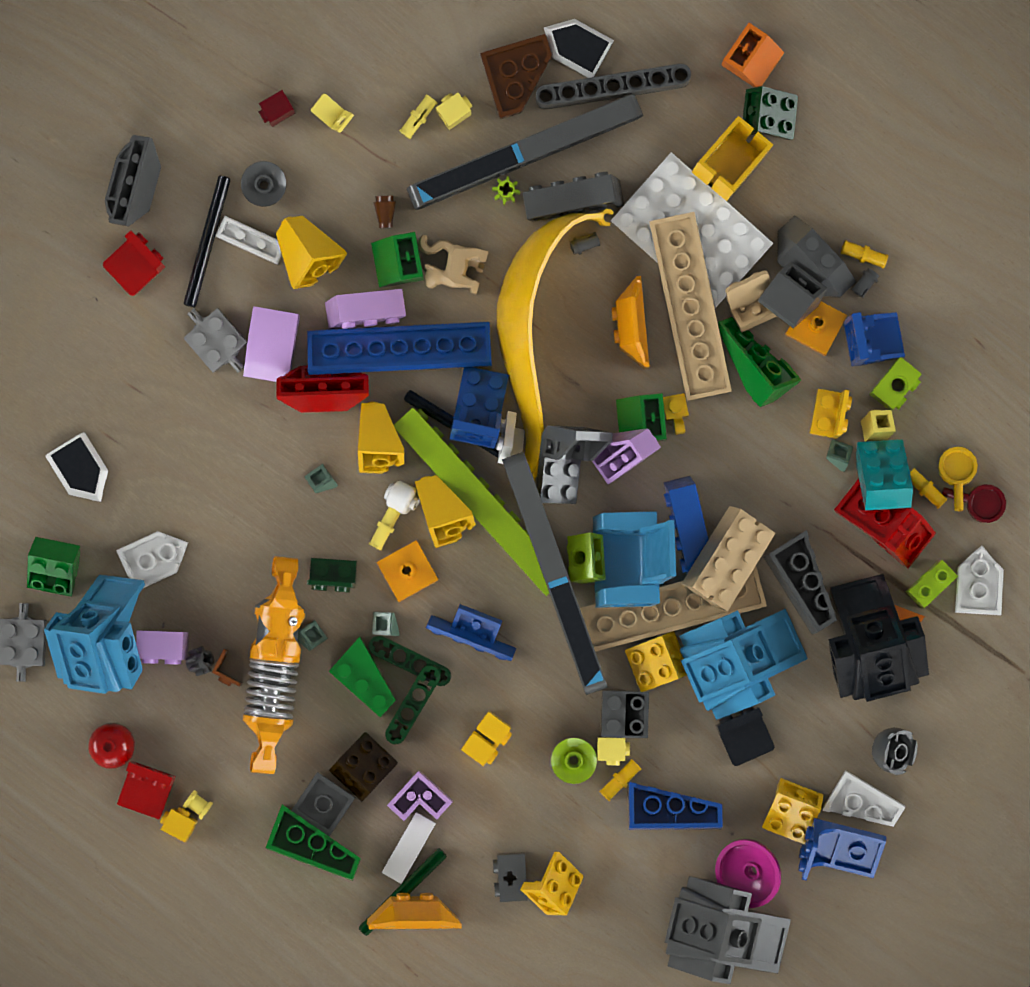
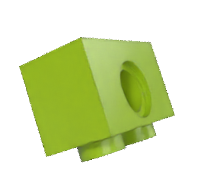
M900 357L869 395L888 410H894V408L899 410L907 400L904 397L909 390L913 392L921 383L919 377L922 374ZM893 380L901 381L903 388L900 392L892 388Z
M589 532L567 536L570 582L585 584L606 580L603 535Z
M938 560L905 592L920 608H925L958 576L943 560Z

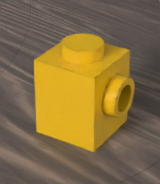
M178 807V809L173 808L170 812L166 810L160 821L163 824L160 830L183 842H187L198 820L191 817V812L182 807Z

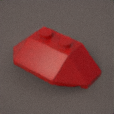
M308 365L298 366L284 376L278 377L276 384L277 400L301 413L348 411L369 396V376L367 374L359 372L309 375Z

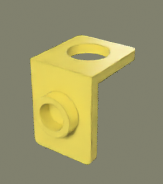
M324 93L311 108V112L332 130L339 133L342 132L354 116L351 112L341 108Z

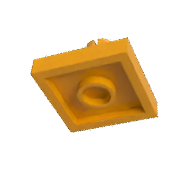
M821 301L819 306L795 328L789 326L785 335L826 356L847 315Z
M417 540L376 562L398 602L439 580Z

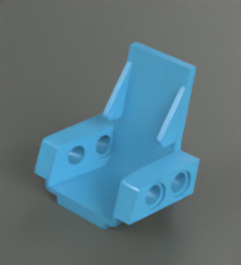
M657 511L600 513L594 516L593 533L603 535L606 580L594 582L595 608L646 607L659 604V585H663L665 581L676 576L674 520L657 524Z
M99 575L74 610L69 614L56 612L46 625L44 631L57 677L63 679V683L67 684L68 688L106 694L108 691L118 692L122 688L132 689L142 673V664L129 621L138 595L145 586L144 580Z
M786 609L746 627L739 612L735 611L679 636L683 647L680 648L684 658L681 660L688 679L699 703L703 702L707 711L712 710L716 720L775 696L768 678L808 659Z

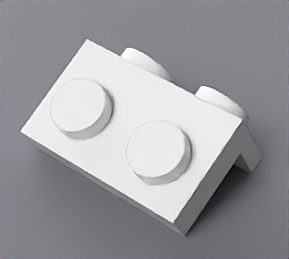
M508 411L505 420L501 419L499 431L501 437H498L496 450H499L498 463L503 464L502 459L523 451L525 431L515 428L516 412Z

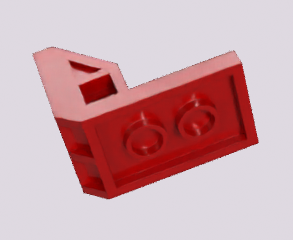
M859 478L834 509L838 515L868 534L881 548L907 569L910 568L936 534L924 517L912 507L865 510Z

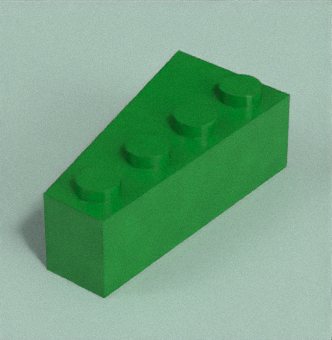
M283 804L281 805L265 848L353 881L361 858Z

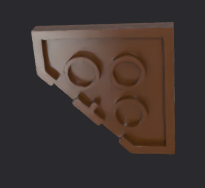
M546 34L480 53L500 119L522 113L552 58Z

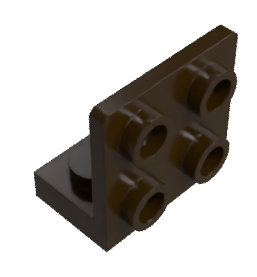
M364 732L329 771L362 802L394 769L398 762L367 732Z

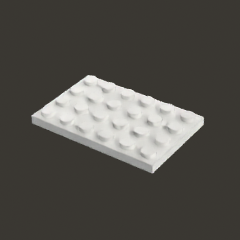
M671 152L612 218L611 222L658 263L649 221L695 212L713 302L716 308L726 297V288L734 282H740L774 243L719 194L712 190L709 185H706L695 176L692 170Z

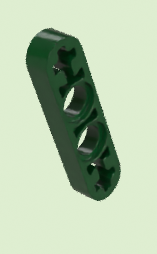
M375 636L369 642V650L373 655L416 676L419 675V672H416L414 669L416 660L422 659L427 665H437L440 670L446 671L445 676H447V680L438 682L436 686H445L451 680V672L447 667L386 637ZM380 639L383 640V645L387 648L390 647V644L394 645L390 651L389 658L384 656L387 653L386 651H375L374 641L379 642ZM398 649H402L406 653V659L402 663L396 662L393 658L394 652ZM431 674L430 678L426 677L425 680L429 682L432 678L436 679L437 677Z
M428 664L423 667L390 722L385 736L391 744H400L405 740L441 678V670L437 665ZM431 669L435 671L434 676L437 678H432L427 686L418 683L419 680L422 683L427 677L425 671L430 672ZM417 688L423 689L426 695L421 701L413 697V691ZM404 708L413 710L414 717L411 720H405L402 717L401 711ZM400 722L404 724L399 733L402 737L397 736L394 739L392 737L393 733L390 730H396Z

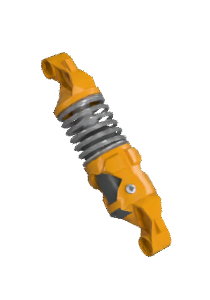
M274 556L272 577L276 578L277 585L271 595L255 605L254 614L257 617L258 628L257 637L251 644V659L249 660L251 662L249 665L254 670L248 672L254 679H249L247 683L256 687H250L246 691L256 696L245 698L247 702L252 704L244 707L246 711L243 714V721L256 734L259 743L256 752L251 754L250 772L275 773L277 757L274 747L283 732L293 725L292 714L280 713L278 710L294 709L291 705L279 704V701H295L294 697L280 695V693L296 692L294 688H289L288 686L297 683L296 680L291 679V676L298 675L294 668H297L299 666L298 663H300L301 649L297 641L299 627L303 619H305V609L297 602L292 587L294 579L297 577L298 558Z

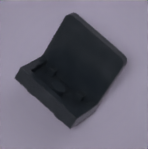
M751 706L741 710V714L732 717V715L725 716L719 719V724L715 725L734 766L744 764L773 751L775 748L759 707L754 708Z

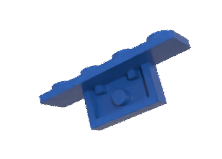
M461 604L458 607L453 623L431 615L426 626L434 634L444 635L452 638L457 643L473 646L476 650L493 654L500 660L512 661L516 651L515 647L495 640L502 620Z

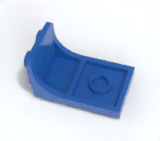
M814 818L812 827L808 826L806 830V845H802L800 848L799 858L801 860L798 871L802 872V880L805 881L808 878L810 869L815 866H826L874 878L886 844V836Z

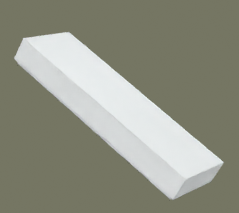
M224 216L216 233L217 238L274 264H279L282 253L278 239Z
M416 812L382 873L402 884L436 823Z

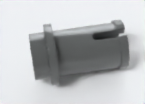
M593 232L579 239L573 238V241H570V246L573 254L578 253L581 255L585 250L600 246V241L596 232Z
M870 268L866 271L864 270L863 276L851 290L859 297L864 298L874 282H878L879 275Z

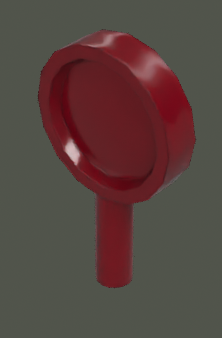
M984 484L975 487L969 494L963 492V502H966L968 513L974 520L980 523L997 521L1006 510L1004 493L994 485ZM944 487L942 494L945 497L954 499V490Z

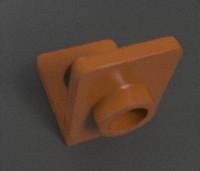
M224 649L212 673L220 676L218 681L228 686H231L233 683L240 687L243 684L242 682L219 671L229 652L228 649Z

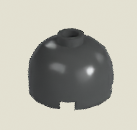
M893 727L885 729L877 735L872 746V756L880 769L900 775L906 772L904 769L908 765H913L917 756L918 744L916 740H913L912 732Z

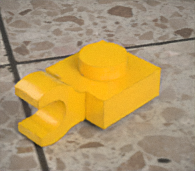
M685 393L663 397L666 421L673 419L676 435L684 434L686 431L683 417L689 416Z

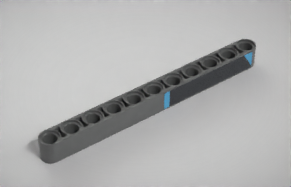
M635 94L628 95L417 182L406 190L414 209L419 210L631 123L644 115Z
M521 452L504 458L502 461L585 694L589 695L608 688L525 453Z

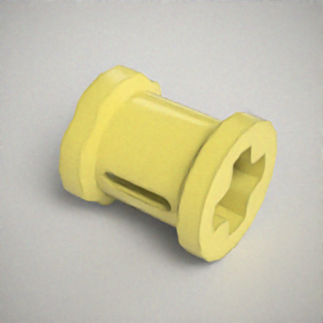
M194 790L183 807L191 809L202 820L213 805V802H207L197 795V791Z

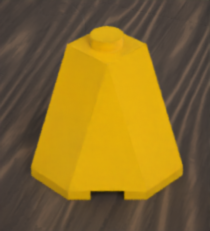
M289 216L285 218L276 232L293 289L314 285L318 282L317 277L322 276L327 271L332 273L338 269L347 255V252L304 216Z
M374 401L361 403L358 439L359 473L382 474L388 471L389 466L394 464L397 467L403 465L405 460L404 448L385 404Z
M437 475L425 476L415 481L435 548L457 542L462 538L461 533L466 528L471 530L476 525L472 511Z

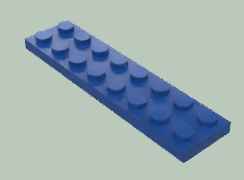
M490 322L307 331L309 375L492 366Z

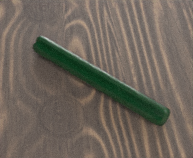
M438 848L389 897L396 896L398 893L410 894L446 859L447 855L445 852ZM367 919L359 926V930L365 936L373 931L369 930Z

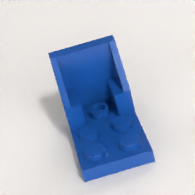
M861 312L853 313L843 322L852 367L895 360L900 357L905 358L897 312L862 316Z
M464 367L450 432V440L495 448L500 431L501 412L509 375L474 367Z

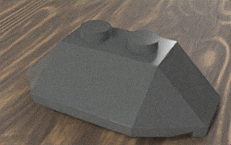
M132 135L130 142L123 147L116 157L105 197L106 210L109 215L108 220L111 224L129 227L150 211L161 170L153 139L150 137Z
M793 216L778 230L777 262L784 268L792 261L827 288L824 296L840 298L857 282L844 261L813 228L798 217Z

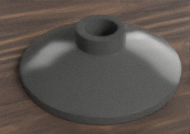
M267 161L256 162L250 165L242 175V192L245 198L256 206L267 207L274 205L281 200L286 191V177L283 171L274 163ZM262 182L269 183L267 189H262L260 187Z

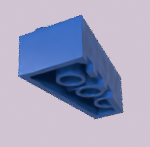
M690 476L663 482L666 491L664 494L667 507H670L672 514L669 516V520H674L677 537H675L677 551L681 550L683 559H679L682 573L686 572L687 574L709 540L696 484Z
M628 783L629 830L723 828L722 804L647 787L637 783Z

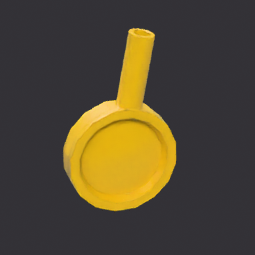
M963 447L949 448L942 454L938 463L939 475L943 481L954 486V511L964 510L963 485L972 481L978 467L976 457L971 451Z

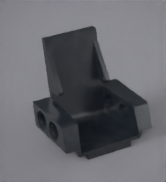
M884 574L830 587L844 634L828 639L833 675L840 698L852 695L854 700L865 698L866 702L911 691V686L919 684L920 677L929 675L925 634L919 618L916 616L904 620L899 619Z

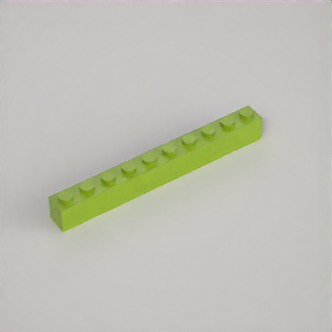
M414 408L409 410L394 424L396 431L472 511L477 521L545 596L549 595L550 593L527 529L523 530L518 524L521 521L513 511L508 513L503 508V505L506 503L497 493L493 496L487 490L490 485L482 477L476 478L472 473L475 470L467 460L462 462L457 455L460 452L451 442L447 445L441 439L444 437V434L436 426L430 427L426 422L429 418L421 409L418 411Z

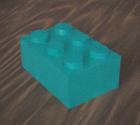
M903 439L857 442L856 465L865 510L911 508L913 485Z

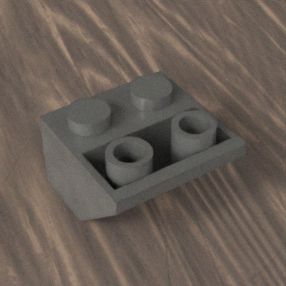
M791 261L776 275L760 296L758 302L792 328H795L819 306L827 288Z
M602 690L601 737L648 738L649 692Z

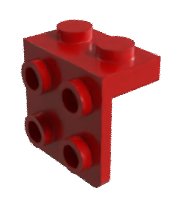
M130 230L125 235L127 241L103 262V267L130 296H135L165 266L161 262L164 258L155 248L152 251L146 246L148 241L140 232L135 235Z

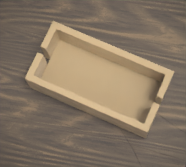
M729 506L681 584L695 594L700 595L701 598L714 607L728 611L776 533L762 523L757 522L755 518L742 509Z

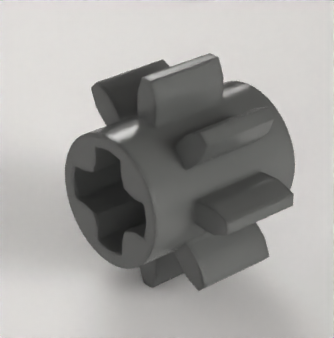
M204 646L188 651L190 656L185 661L190 672H195L196 676H200L212 671L210 666L214 663V657L210 651L204 650Z

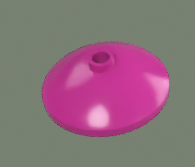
M750 839L737 840L727 845L717 858L715 867L717 883L752 893L749 908L761 907L776 896L781 884L780 866L774 854L762 843ZM752 866L756 868L757 873L753 872Z

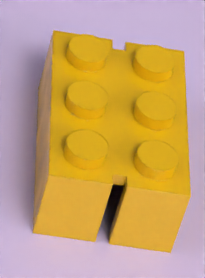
M740 116L732 122L692 171L706 185L711 183L713 185L711 189L726 201H728L774 145L759 132L748 143L746 140L754 128Z
M489 710L476 729L494 743L492 744L476 731H473L461 748L464 753L483 767L486 762L491 765L498 755L497 747L500 743L504 746L512 736L510 732L511 726Z

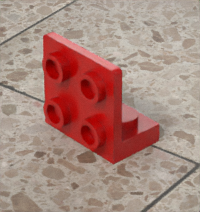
M135 761L129 762L126 769L128 774L117 805L155 819H160L176 776Z

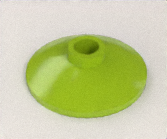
M565 739L552 752V769L555 775L566 783H582L588 780L596 769V753L593 747L583 739ZM572 756L578 758V763L575 765L569 762Z

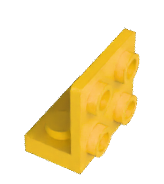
M817 389L809 434L837 439L843 433H846L848 419H845V414L850 410L852 404V396H849L850 390H844L840 393Z
M674 631L625 650L641 692L687 675L681 663V660L684 658L680 652L681 647Z
M780 778L774 801L767 813L762 828L805 844L807 827H812L814 818L817 819L821 811L824 794Z
M554 852L542 881L523 882L520 890L546 915H567L583 880V874L560 852Z

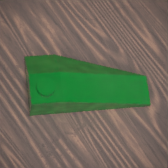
M733 317L718 322L721 337L746 391L759 407L773 403L801 381L800 377L784 359L778 360L769 353L771 349L766 344L762 346L754 340V335L749 330L741 332Z

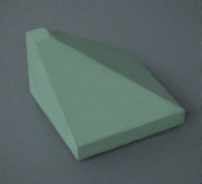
M832 439L826 459L840 471L845 472L850 461L853 446Z
M321 464L304 476L315 493L338 486L324 464Z
M373 612L372 635L399 636L400 632L395 613Z
M315 620L298 632V642L309 651L328 639Z

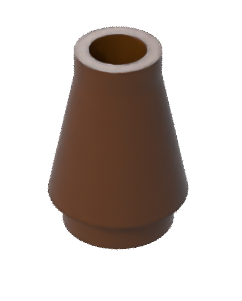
M375 196L376 202L373 203L379 228H393L396 204L394 196Z

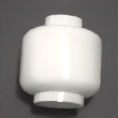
M397 481L395 484L391 483L384 495L387 506L401 514H407L411 510L414 511L420 502V499L417 498V489L403 481Z

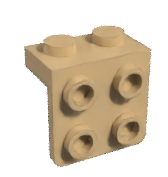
M766 270L753 273L750 277L740 282H734L725 290L730 312L741 332L776 317L774 313L758 302L760 296L770 285L769 274Z

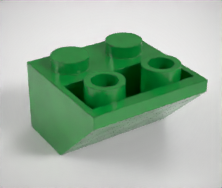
M415 232L393 235L371 243L379 288L424 280Z
M663 393L616 399L619 433L648 428L657 442L667 440Z
M35 537L28 553L27 588L72 597L80 562V545Z

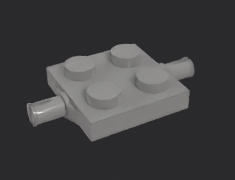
M195 308L192 309L187 315L196 325L184 337V340L213 373L228 363L239 373L241 369H244V365L236 356L247 345L246 339L219 308L204 318L201 317Z
M19 603V617L0 619V665L16 667V681L26 682V668L45 666L46 635L44 628L47 625V620H35L28 617V603Z

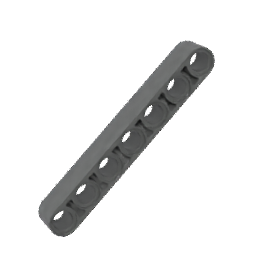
M674 64L547 84L537 89L536 103L542 109H553L623 98L632 94L636 96L681 89L688 85L691 78V70L685 64ZM682 71L686 74L687 78L679 81L675 78L674 74ZM660 75L663 77L664 82L662 84H655L652 81V77ZM637 78L641 81L642 85L634 88L630 85L629 81ZM616 82L620 88L617 91H610L607 88V84ZM592 85L597 89V92L589 95L584 89ZM565 89H571L575 95L568 99L562 95V92ZM547 92L552 95V99L549 102H543L540 99V95Z

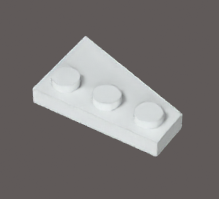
M846 770L822 807V811L835 812L844 816L866 819V821L893 827L905 809V805Z

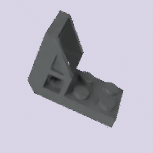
M548 425L541 436L536 483L542 503L576 504L581 460L593 461L612 442L613 433L588 427Z

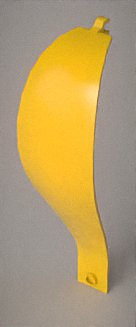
M602 209L598 213L568 214L546 223L536 230L515 254L502 283L497 302L496 328L500 352L521 414L526 437L525 456L534 481L538 473L541 436L544 431L532 340L533 304L538 284L546 263L562 236L575 224L582 221L593 220L601 226H610L611 223L604 220V215H613L614 212L611 209Z

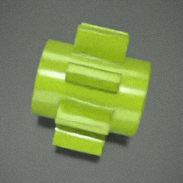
M509 176L506 177L505 181H501L498 178V187H492V191L498 192L494 200H503L504 206L506 201L509 200L515 203L514 194L520 195V191L515 190L518 181L510 182ZM505 186H509V190L512 191L508 192L507 196L503 195V191H501Z

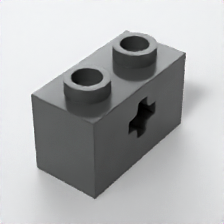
M525 852L497 854V859L493 860L494 874L498 873L499 883H494L495 897H500V902L528 901L527 896L520 890L523 882H527ZM508 871H512V874L517 876V878L513 879V883H508V880L503 878V876H507Z

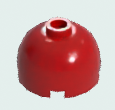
M107 723L99 726L92 733L89 739L88 750L91 758L99 766L106 769H116L125 765L132 758L135 740L132 733L125 726L117 723Z

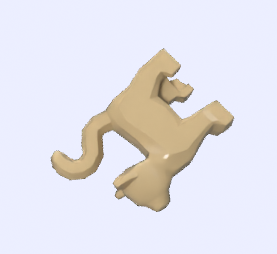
M422 235L419 238L418 245L423 253L427 255L436 254L442 249L448 252L445 270L435 265L425 264L423 270H425L426 287L433 289L437 285L443 284L451 288H468L471 294L476 295L480 283L467 277L466 271L468 267H474L476 272L482 273L488 251L453 244L448 240H439L432 246H429L427 244V235Z

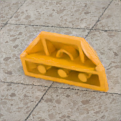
M636 276L616 300L615 307H611L612 321H617V330H613L614 343H619V349L643 369H649L641 276Z
M398 893L396 896L389 897L367 919L369 930L462 929L459 918L437 896H433L432 893H420V896Z

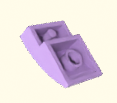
M253 306L245 357L244 377L277 382L278 377L284 376L291 371L300 319L299 314Z

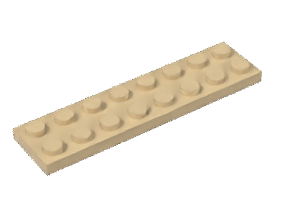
M695 212L649 221L687 401L732 392Z
M755 566L728 611L714 607L701 598L700 595L695 594L682 585L683 581L659 587L660 603L655 606L595 608V604L580 608L594 650L599 651L706 623L738 611L740 614L766 607L767 604L757 567Z

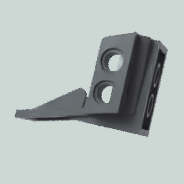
M689 876L687 887L681 888L679 898L675 897L664 942L668 944L666 954L670 955L668 967L713 982L731 984L735 966L778 974L791 919L748 910L752 896L750 892L714 881Z

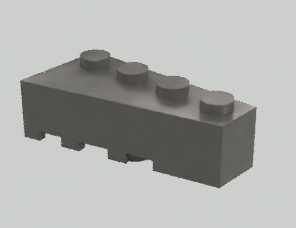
M599 172L594 174V178L586 179V176L573 178V182L564 184V181H556L550 183L551 186L542 188V185L529 187V191L523 192L527 219L534 222L563 216V212H567V215L585 212L584 208L600 211L605 209L608 204H615L616 208L623 207L624 201L620 180L612 174H608V172Z
M806 530L765 555L764 559L811 634H815L837 621L828 592L825 590L822 581L823 577L818 569L815 560L816 556L811 548L808 539L809 535Z

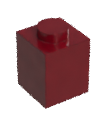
M283 90L259 103L261 110L258 113L264 123L269 121L272 127L296 114Z

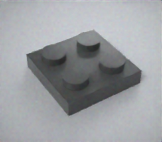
M317 772L291 811L330 836L356 797Z

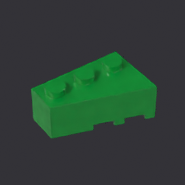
M361 637L353 643L329 670L336 679L379 717H382L397 700Z

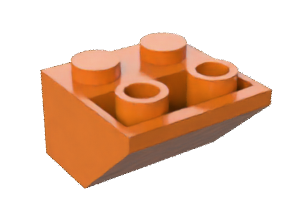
M748 23L723 59L721 66L754 88L760 87L773 71L784 52L766 33Z

